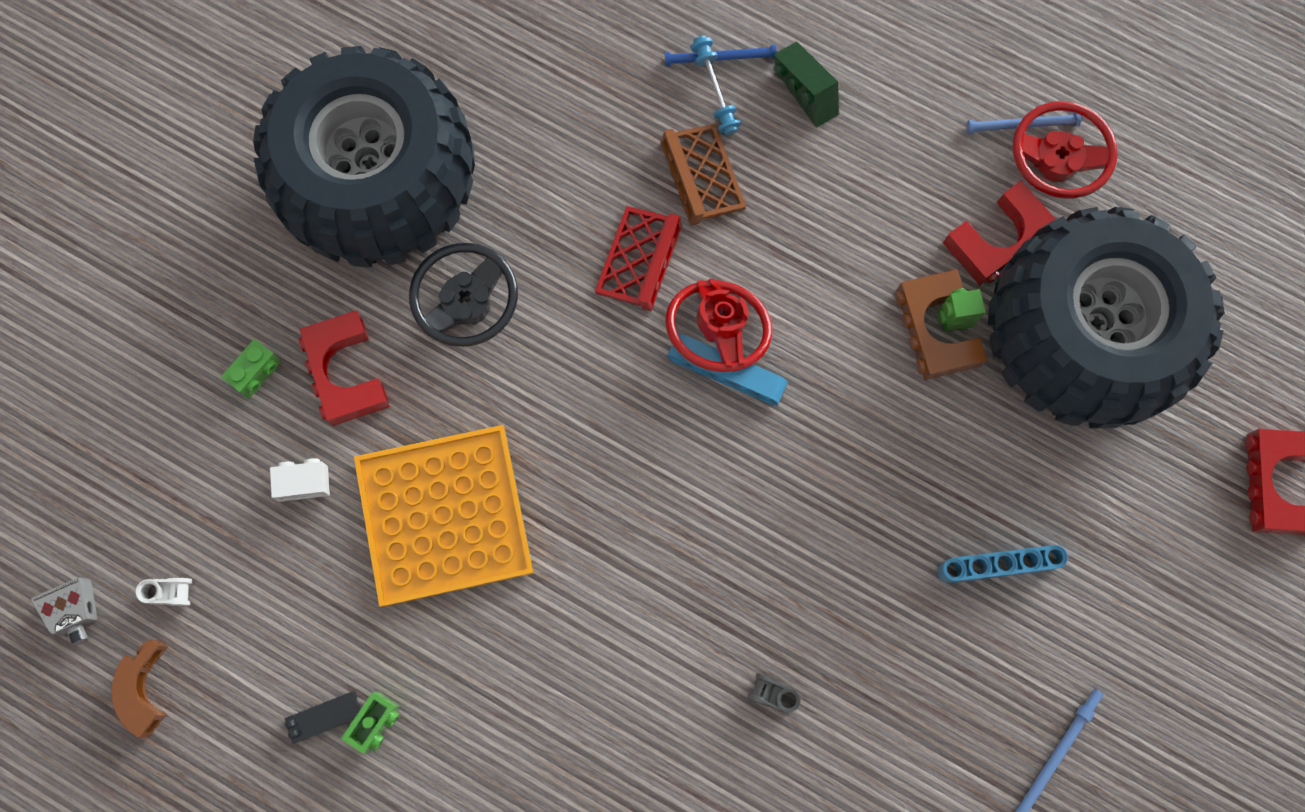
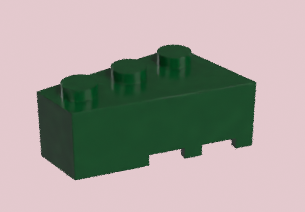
M796 41L774 54L775 65L773 69L778 78H781L816 128L839 115L838 81L802 45Z

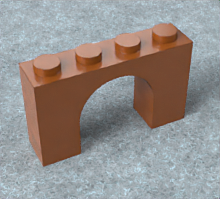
M958 269L901 282L895 292L896 302L899 306L901 305L904 313L902 315L904 327L909 329L911 336L909 337L910 347L912 351L916 352L918 358L916 361L919 374H923L924 381L979 368L987 361L980 337L948 344L933 338L925 327L924 314L926 309L944 303L952 291L963 288Z

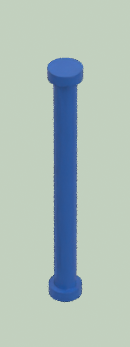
M770 45L769 48L711 52H717L718 58L715 61L763 57L774 59L777 49L776 45ZM665 52V66L695 62L698 55L697 53L670 54V52Z

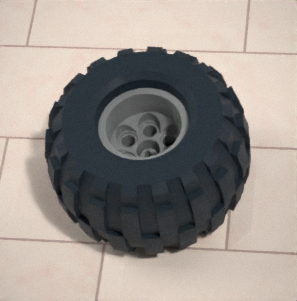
M362 46L341 48V55L328 57L327 53L324 52L310 58L312 65L303 71L295 67L281 79L283 86L281 92L273 90L272 94H269L261 108L263 118L260 120V125H255L253 138L254 150L258 156L254 158L259 186L265 193L267 203L287 231L300 243L308 247L311 246L314 252L336 262H339L340 257L344 258L349 264L356 267L372 268V264H376V260H385L389 266L406 262L405 254L419 249L423 254L437 245L435 236L440 232L445 233L447 231L450 233L459 221L461 203L467 205L473 185L471 174H473L475 167L474 147L465 115L460 111L457 99L440 78L435 81L434 74L414 58L409 61L404 57L402 58L397 51L381 47L379 49L373 48L371 53H366ZM373 139H379L376 143H370ZM350 147H355L354 150L350 152L347 151V149H349ZM350 169L347 174L342 173L344 170Z
M1098 207L1082 209L1070 214L1067 219L1064 216L1038 229L1029 240H1026L1004 266L995 283L994 293L996 294L990 300L988 325H993V330L995 331L990 335L989 343L993 358L998 357V359H1002L1006 366L1001 373L1011 388L1017 384L1027 394L1024 402L1036 411H1043L1047 408L1053 411L1052 415L1055 416V421L1070 426H1078L1083 422H1089V428H1117L1122 424L1134 425L1156 416L1183 400L1188 391L1199 384L1213 364L1208 359L1212 358L1220 348L1224 330H1220L1221 322H1219L1225 313L1223 297L1220 291L1212 289L1211 284L1216 279V276L1207 260L1200 262L1192 252L1197 246L1184 234L1177 238L1168 231L1170 224L1153 215L1144 220L1140 219L1139 212L1123 207H1114L1107 211H1099ZM1102 297L1109 301V305L1104 303ZM1080 300L1084 303L1085 307L1080 306ZM1119 316L1125 320L1126 324L1119 320Z

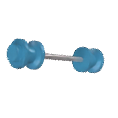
M699 36L693 40L690 49L692 52H697L696 65L707 66L721 108L715 111L713 116L715 119H720L719 133H725V135L734 134L738 131V127L741 126V121L733 116L736 112L734 105L725 106L711 66V63L718 58L717 52H711L710 49L713 45V40L706 36Z

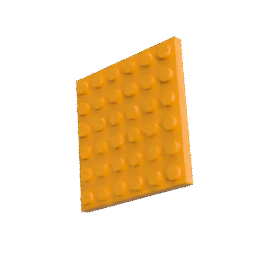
M504 425L354 456L379 607L391 606L534 574Z

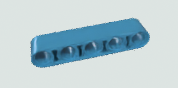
M678 334L682 342L698 356L711 361L721 362L716 348L689 336ZM673 345L667 355L669 360L771 405L779 404L788 384V381L783 377L754 364L735 372H715L692 364L681 356Z
M1051 545L955 557L942 562L937 569V574L945 583H958L1046 572L1066 565L1068 554L1063 547ZM1049 552H1052L1056 556L1055 564H1052L1049 561ZM1024 555L1028 556L1032 561L1030 568L1023 563ZM999 558L1003 559L1007 564L1005 571L1001 570L998 566ZM974 561L978 562L982 567L980 574L975 573L972 568ZM948 564H951L956 568V577H952L948 574Z

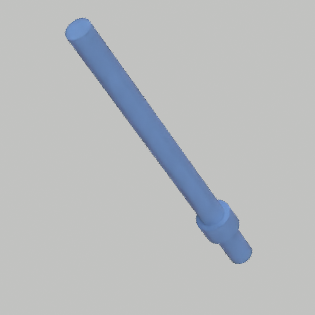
M1094 689L1085 704L1079 706L1073 723L1015 812L1030 811L1085 723H1090L1095 715L1093 711L1104 695L1102 692Z

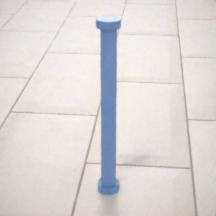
M1073 113L1072 115L1037 117L1028 128L1070 124L1076 127L1081 125V115ZM1022 119L980 122L967 120L966 131L967 134H974L975 131L1015 129Z

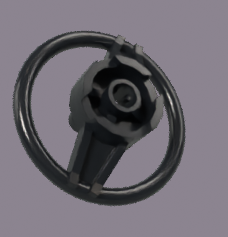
M455 243L431 253L416 269L409 288L410 309L419 327L434 340L456 347L478 345L498 335L510 322L518 301V285L509 264L497 252L474 243ZM456 253H474L486 257L471 274L460 272L458 275L447 280L439 293L441 303L424 317L419 303V289L423 277L432 265L440 259ZM503 273L508 286V301L500 319L486 331L473 336L456 337L443 333L457 325H475L485 319L490 311V294ZM469 296L470 302L466 303L464 301L461 303L463 297Z

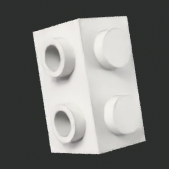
M306 459L303 464L295 465L294 462L278 463V467H270L271 496L278 502L330 496L328 466L322 461L320 462V459Z

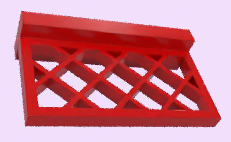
M626 206L595 293L638 305L643 310L652 312L682 228L680 216L671 213L669 216ZM630 214L640 216L643 221L632 228L627 223ZM655 221L664 222L663 228L655 233H652L648 226ZM646 227L650 236L637 241L633 233ZM631 235L635 243L622 249L620 246L621 239ZM653 240L656 245L655 250L645 255L640 246ZM638 248L642 257L629 263L625 254ZM623 256L627 265L614 271L612 267L613 260ZM646 262L648 266L647 272L637 277L633 267ZM630 270L634 279L622 285L617 276ZM615 277L619 287L611 291L603 289L605 282ZM637 283L640 288L638 297L628 296L625 289Z

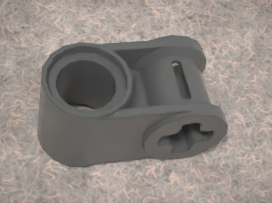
M756 674L757 681L752 694L748 695V699L785 713L794 712L798 709L801 699L797 691L767 676ZM764 684H765L766 687H765V689H764V692H763L762 696H760V694H761V692H762V689H763V686H764ZM784 693L793 695L795 699L793 707L785 708L781 704V697Z

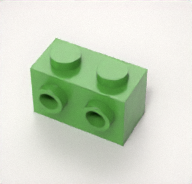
M965 288L951 292L937 312L938 322L943 326L944 332L972 328L986 313L981 290L967 291Z
M253 339L221 378L249 399L258 391L263 382L276 370L282 361L256 339Z
M372 692L341 739L362 754L370 753L371 750L375 752L384 740V737L381 735L387 726L391 728L400 715L397 711L401 706L380 692Z

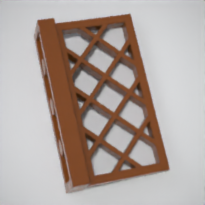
M715 123L674 132V129L664 131L660 144L690 226L699 224L704 219L745 210V201ZM711 132L714 139L712 145L700 139L701 134ZM687 138L694 143L690 150L682 146L679 139ZM696 143L708 149L705 158L693 152ZM710 152L720 156L722 160L720 165L707 159ZM689 156L701 162L698 170L688 166L687 160ZM704 164L716 170L713 178L700 172ZM719 172L728 177V186L715 180ZM697 177L709 183L706 191L696 187L695 180ZM712 185L724 191L721 199L708 193ZM726 193L735 197L738 204L731 206L724 202L723 199ZM706 198L717 204L715 210L705 212L702 204L703 200Z

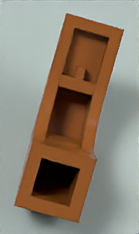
M150 639L143 643L137 651V657L124 655L112 681V703L116 715L124 727L137 738H149L166 716L151 704L145 692L147 674L168 648L160 640Z

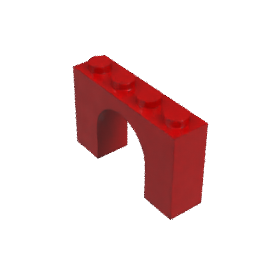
M1022 180L1004 192L997 201L999 207L1016 226L1018 238L1015 245L999 248L988 244L968 221H965L950 232L943 241L946 248L979 286L986 281L990 284L1000 275L999 271L1004 268L1026 240H1029L1038 229L1056 220Z
M357 310L299 329L302 337L298 338L302 351L307 353L308 360L305 361L308 373L310 375L313 374L315 383H312V388L317 398L320 397L322 406H319V412L323 420H327L332 426L390 407L384 385L379 378L352 387H339L332 384L329 380L328 365L334 354L345 347L369 340L363 318Z
M1257 429L1248 433L1245 440V448L1248 450L1246 470L1250 481L1248 497L1251 500L1249 521L1252 525V532L1305 535V506L1294 505L1282 499L1276 492L1272 482L1273 469L1278 461L1305 462V431Z

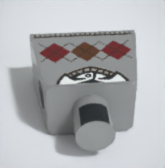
M78 577L31 598L32 603L52 635L63 636L68 634L71 645H77L88 640L84 626L97 620L91 580Z

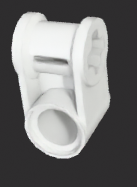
M192 579L143 580L136 588V596L141 602L152 605L190 606L188 590ZM155 586L157 590L156 595L149 599L148 590Z

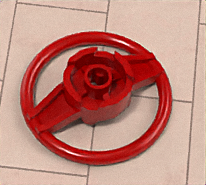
M1055 101L1034 108L1022 118L1013 137V156L1020 173L1034 188L1053 197L1075 199L1096 192L1108 182L1117 164V143L1112 130L1096 112L1077 103ZM1069 111L1090 120L1103 135L1107 147L1084 145V140L1081 136L1065 131L1049 132L1044 139L1025 134V132L1037 117L1045 113ZM1025 159L1032 162L1035 168L1038 167L1039 171L1044 174L1043 178L1052 182H1065L1077 172L1104 168V170L1094 182L1087 186L1076 189H1062L1040 180L1028 167Z
M714 278L706 281L699 280L680 290L667 308L665 324L672 345L686 360L703 369L715 372L743 370L758 362L770 346L772 322L766 308L750 291L734 283L714 280ZM729 292H730V293H733V294H735V295H737V296H739L740 299H738V298H737L736 296H734V295L729 294ZM694 293H698L701 301L696 315L697 326L707 341L715 342L721 362L711 361L698 356L682 342L677 333L675 325L676 312L680 304ZM747 301L759 315L763 334L757 349L743 359L742 333L749 316L748 306L745 303Z

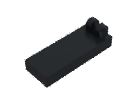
M355 691L286 717L284 718L286 722L284 724L285 728L288 729L289 739H291L292 744H296L353 721L361 708Z

